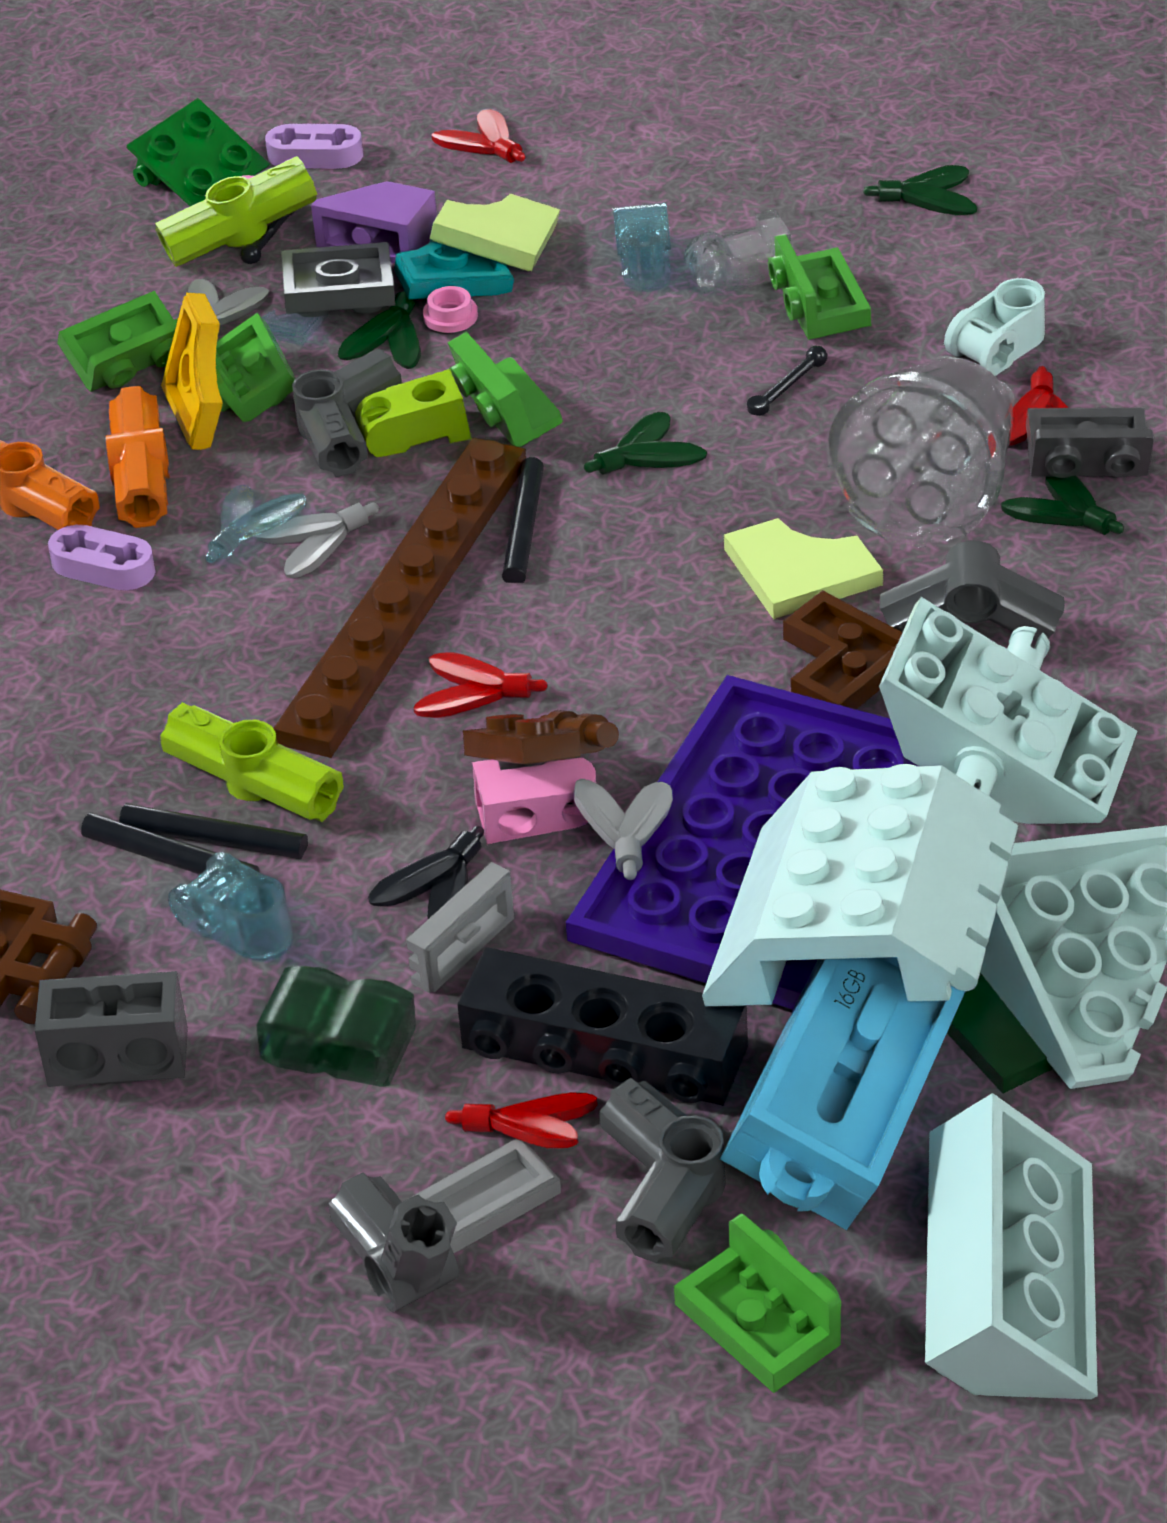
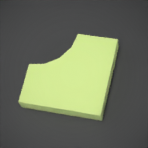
M509 194L502 201L487 205L464 204L447 200L433 222L430 239L434 242L529 272L533 270L556 227L560 209L514 194Z
M779 518L724 534V550L773 619L794 613L822 590L841 599L883 586V569L858 536L838 539L810 537L791 530Z

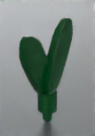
M946 165L911 177L902 183L900 180H879L878 186H865L863 189L864 195L878 196L879 202L900 201L902 198L919 207L944 214L970 215L977 212V206L969 198L946 190L961 184L968 178L969 169L964 166Z
M405 291L397 293L395 295V306H390L389 310L381 312L349 335L342 342L338 350V357L341 360L362 357L388 339L394 361L406 369L415 367L421 358L419 340L410 318L416 303L415 299H408Z
M655 412L637 421L615 447L595 453L594 460L584 464V470L588 473L599 471L604 475L624 468L625 464L652 468L680 467L705 459L707 451L700 446L687 442L660 441L670 428L671 418L665 412Z
M1076 475L1065 478L1046 476L1045 484L1055 500L1018 497L1001 503V509L1005 514L1022 521L1065 526L1084 525L1103 535L1110 531L1116 534H1121L1124 531V525L1116 521L1115 513L1096 506L1093 496Z

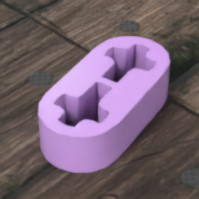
M284 124L274 127L265 136L268 161L275 166L298 156L304 163L305 168L339 169L353 166L361 161L363 157L361 132L351 125Z
M76 524L57 530L48 541L52 568L57 574L64 577L117 590H132L149 583L156 573L151 546L147 541L138 537Z

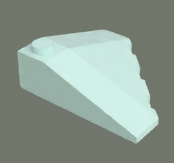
M1167 825L1019 842L1013 845L980 972L1046 1055L1047 1061L1070 1089L1129 1079L1134 1073L1141 1055L1132 1049L1140 1028L1148 1030L1153 1025L1167 991V987L1159 982L1167 962Z

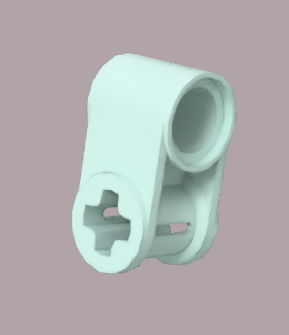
M1015 278L1000 283L994 291L971 307L960 311L953 318L945 334V350L955 357L965 355L978 362L981 370L990 376H996L1007 369L1016 359L1038 346L1044 340L1045 291L1038 282L1026 278Z

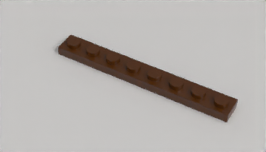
M472 438L273 729L276 733L278 744L332 758L518 478L521 463L526 458V448L502 444L494 440Z

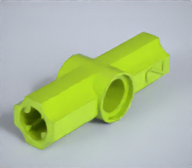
M296 156L249 179L242 176H234L220 180L207 190L205 200L155 223V230L168 257L174 266L177 267L222 245L242 247L254 243L266 233L267 224L313 203L317 199L316 195L318 194L304 163Z
M182 702L168 714L167 724L160 735L163 752L225 780L229 793L237 799L245 801L266 799L304 818L323 822L336 809L337 800L344 789L342 772L278 744L273 727L264 721L253 719L233 723L198 706H189Z

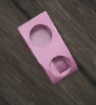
M581 757L548 761L542 765L501 770L499 762L493 759L472 762L475 803L487 844L573 829L588 823L574 801V787L577 780L586 779L596 783V770L592 763Z

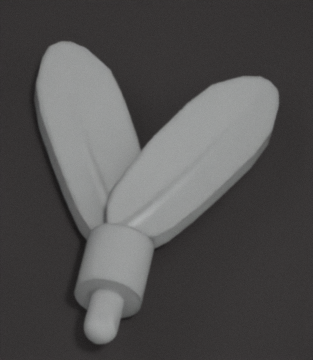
M196 279L188 287V293H202L206 295L220 325L232 322L254 311L265 302L269 295V290L265 287H249L219 300L215 286L208 280Z
M358 502L337 512V514L319 513L278 519L259 527L253 535L257 540L271 544L302 542L286 559L284 566L286 577L294 579L318 568L341 544L347 533L369 523L368 517L376 514L379 511V506L374 502L362 506Z
M586 779L577 780L574 787L576 806L599 836L615 849L617 869L624 874L627 880H633L643 864L641 846L658 829L671 808L673 798L670 785L664 782H654L644 786L636 795L626 813H624L613 797L602 786Z

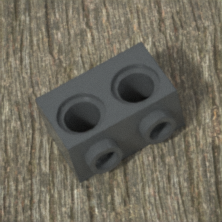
M177 971L40 980L35 1034L48 1087L185 1078L188 1026Z

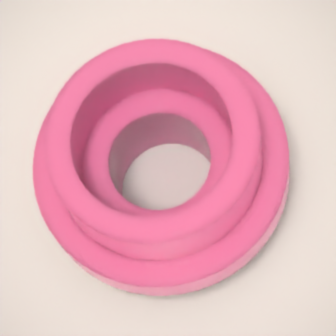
M446 286L438 288L429 294L427 304L423 308V318L427 327L434 331L454 333L471 327L478 318L476 303L471 299V295L467 290L456 286Z

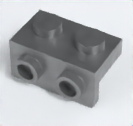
M1028 408L1026 430L1031 477L1055 476L1065 478L1074 475L1148 476L1154 436L1153 430L1146 427L1144 408Z

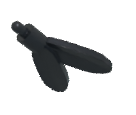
M477 825L470 832L462 831L446 850L426 856L385 877L370 892L368 896L369 903L373 906L397 905L431 889L427 915L429 919L468 884L467 865L482 847L480 839L484 835L483 827Z

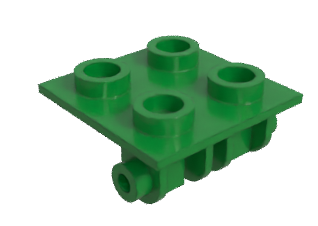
M199 98L127 144L126 147L138 158L136 168L133 170V176L139 185L146 187L151 183L157 186L163 181L189 206L205 200L207 190L220 180L234 176H255L270 165L268 161Z

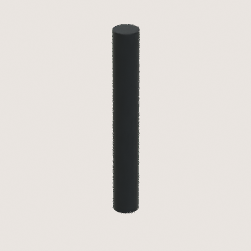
M535 457L525 458L521 463L502 578L506 583H524L526 579L544 470L543 462Z
M127 803L123 805L119 817L120 822L163 836L295 859H302L308 847V836L302 833Z
M88 813L82 822L81 834L83 837L246 890L251 889L260 875V869L257 865L95 813Z

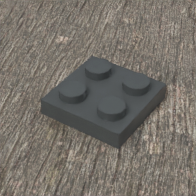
M388 242L281 250L286 314L298 313L303 317H319L331 310L352 309L358 313H373L381 310L384 306H395L394 283Z

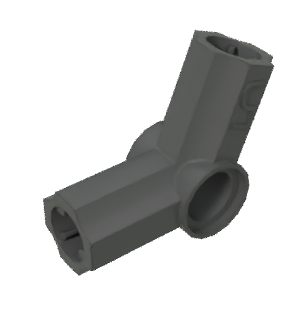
M379 348L335 372L318 369L302 373L292 384L298 432L303 438L307 439L320 469L332 472L335 477L355 473L357 466L367 459L366 442L354 419L359 403L373 393L402 383L401 374L394 366L391 356Z
M976 540L957 543L946 554L945 565L880 595V610L884 614L887 624L901 632L904 631L912 610L921 597L965 623H979L990 620L1012 632L1018 627L1023 626L1037 628L1033 637L1035 641L1038 640L1042 632L1047 638L1055 633L1056 626L1065 608L1063 596L1001 566L1000 555L997 549L988 543Z
M630 1078L612 1090L608 1102L599 1112L600 1126L649 1169L616 1220L617 1238L631 1248L635 1256L657 1263L659 1259L664 1257L673 1258L703 1208L716 1202L723 1194L726 1186L725 1162L720 1160V1157L724 1151V1139L722 1130L715 1122L706 1117L687 1116L648 1082H635Z
M363 1172L343 1182L336 1197L328 1203L331 1221L362 1258L366 1275L376 1294L380 1296L385 1293L391 1300V1302L385 1304L391 1312L398 1311L459 1277L457 1260L450 1246L457 1222L445 1202L427 1201L420 1195L413 1196L402 1202L381 1176L369 1177Z

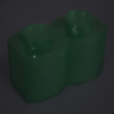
M287 967L284 969L256 1024L260 1059L279 1068L310 1074L326 1072L337 1079L379 1087L389 1086L416 1029L414 994L386 980L356 979L348 981L340 975L321 967Z

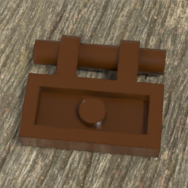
M555 710L548 715L532 719H524V715L521 714L486 717V728L463 730L464 756L517 764L581 758V754L595 753L603 750L605 747L614 746L619 738V731L616 725L608 722L602 715L589 713L578 715L573 711Z
M0 889V1007L9 993L22 996L14 1008V1013L21 1021L27 1024H35L40 980L65 979L72 967H80L92 950L90 939L97 930V923L89 915L77 913L68 926L57 924L52 901ZM36 952L49 955L41 967L29 964Z

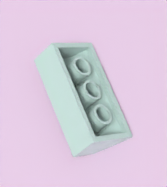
M991 1093L929 1133L925 1363L973 1395L1093 1399L1098 1396L1092 1163L998 1096Z

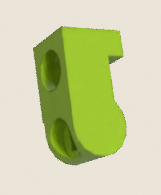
M450 369L373 393L365 397L355 411V420L366 442V446L369 452L376 457L404 453L411 446L446 436L449 443L472 439L463 397Z

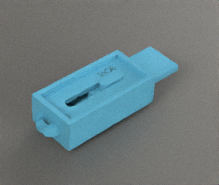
M897 957L818 959L720 1160L761 1182L767 1195L771 1192L783 1203L798 1208L797 1211L811 1210L847 1230L882 1180L965 991L951 986L950 1000L908 1001Z

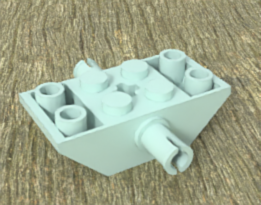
M921 597L912 610L879 685L903 756L918 766H944L1000 803L999 813L1011 821L1025 824L1101 823L1108 815L1137 730L1069 689L1060 681L1040 671L1042 662L1050 649V641L1042 632L1033 649L1030 645L1037 628L1029 626L1018 627L1010 636L1008 648H1005L964 624L952 614Z

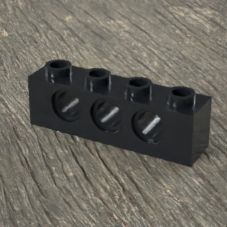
M485 947L457 1007L462 1048L473 1050L482 1057L488 1059L504 1057L536 1064L546 1071L556 1074L572 1072L604 1079L616 1087L632 1078L635 1082L646 1081L658 1092L671 1094L674 1098L683 1102L696 1103L703 1101L724 1106L748 1048L747 1005L705 1006L702 997L703 993Z

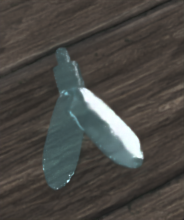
M247 485L234 487L225 496L221 513V531L209 542V552L205 556L206 561L214 563L219 557L227 559L240 545L241 540L263 533L296 517L307 505L306 496L303 494L283 495L255 508V496L252 489Z

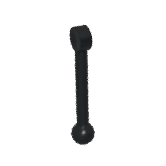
M294 212L271 222L267 226L266 233L259 240L244 246L240 255L242 261L247 264H254L260 261L263 247Z
M817 345L810 347L806 352V359L763 396L756 395L747 400L748 412L757 416L768 413L770 409L769 404L812 367H820L826 363L828 357L826 350L822 346Z

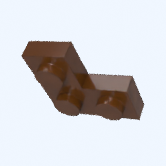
M822 590L783 621V640L817 657L791 678V692L858 709L880 690L879 685L903 632Z

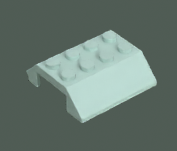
M900 764L890 768L856 770L835 767L825 771L811 772L761 828L702 994L705 1006L772 1005L786 960L897 957L908 1001L950 1000L951 986L961 991L974 989L978 983L986 952L985 947L989 941L1018 825L999 813L1000 803L942 765L916 767L911 764Z

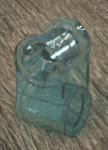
M666 202L613 208L617 255L621 257L622 275L625 285L639 292H652L666 287L671 281L668 250H671Z
M215 853L207 861L206 870L188 885H177L168 894V903L171 911L182 926L203 938L209 937L243 958L257 962L274 960L286 954L293 944L294 935L282 884L275 878L263 875L242 864L228 853Z

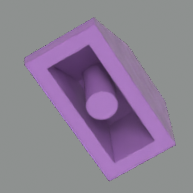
M389 181L316 199L311 205L316 247L388 242L391 263H395L397 253L417 250L430 242L432 224L437 217L435 191Z

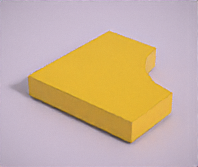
M186 292V296L183 297L161 387L188 445L193 450L210 448L212 445L223 404L216 374V345L220 323L205 294Z

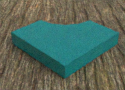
M430 239L427 245L417 250L397 253L395 258L394 271L408 299L428 298L431 292L446 286L461 287L467 290L471 296L500 295L512 292L514 277L506 264L434 242L432 239Z

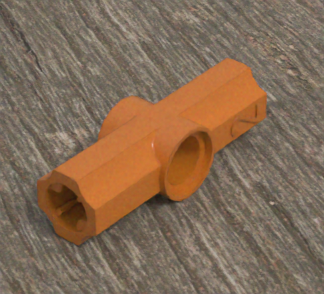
M141 386L121 388L120 394L115 399L109 401L108 411L111 434L106 435L107 457L112 485L115 486L118 520L126 521L134 528L156 526L157 521L162 516L168 514L166 479L170 478L164 429L160 425L158 400L156 395L145 392Z
M0 440L1 510L13 517L34 516L57 530L76 524L92 526L93 518L100 509L97 492L44 464L42 450L36 444L30 442L7 444Z

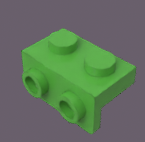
M786 234L774 236L775 256L768 258L771 283L775 290H783L787 315L791 321L798 320L808 340L871 326V307L838 247L797 256Z
M152 291L59 331L57 344L90 392L106 385L109 388H118L128 383L142 369L154 364L157 367L166 366L178 318H172L156 292Z
M258 312L217 340L216 374L218 389L223 402L222 412L231 408L242 422L251 421L268 408L281 403L288 394L293 392L292 384L296 378L269 325Z
M468 332L447 342L455 361V365L449 369L459 391L465 398L468 396L472 397L486 423L490 427L496 425L513 446L522 447L563 422L557 407L513 358L509 357L495 364Z
M741 1213L729 1221L730 1247L674 1285L675 1305L771 1392L775 1393L841 1345V1299L836 1288L828 1278L818 1272L811 1273L789 1254L783 1241L773 1231L760 1229Z

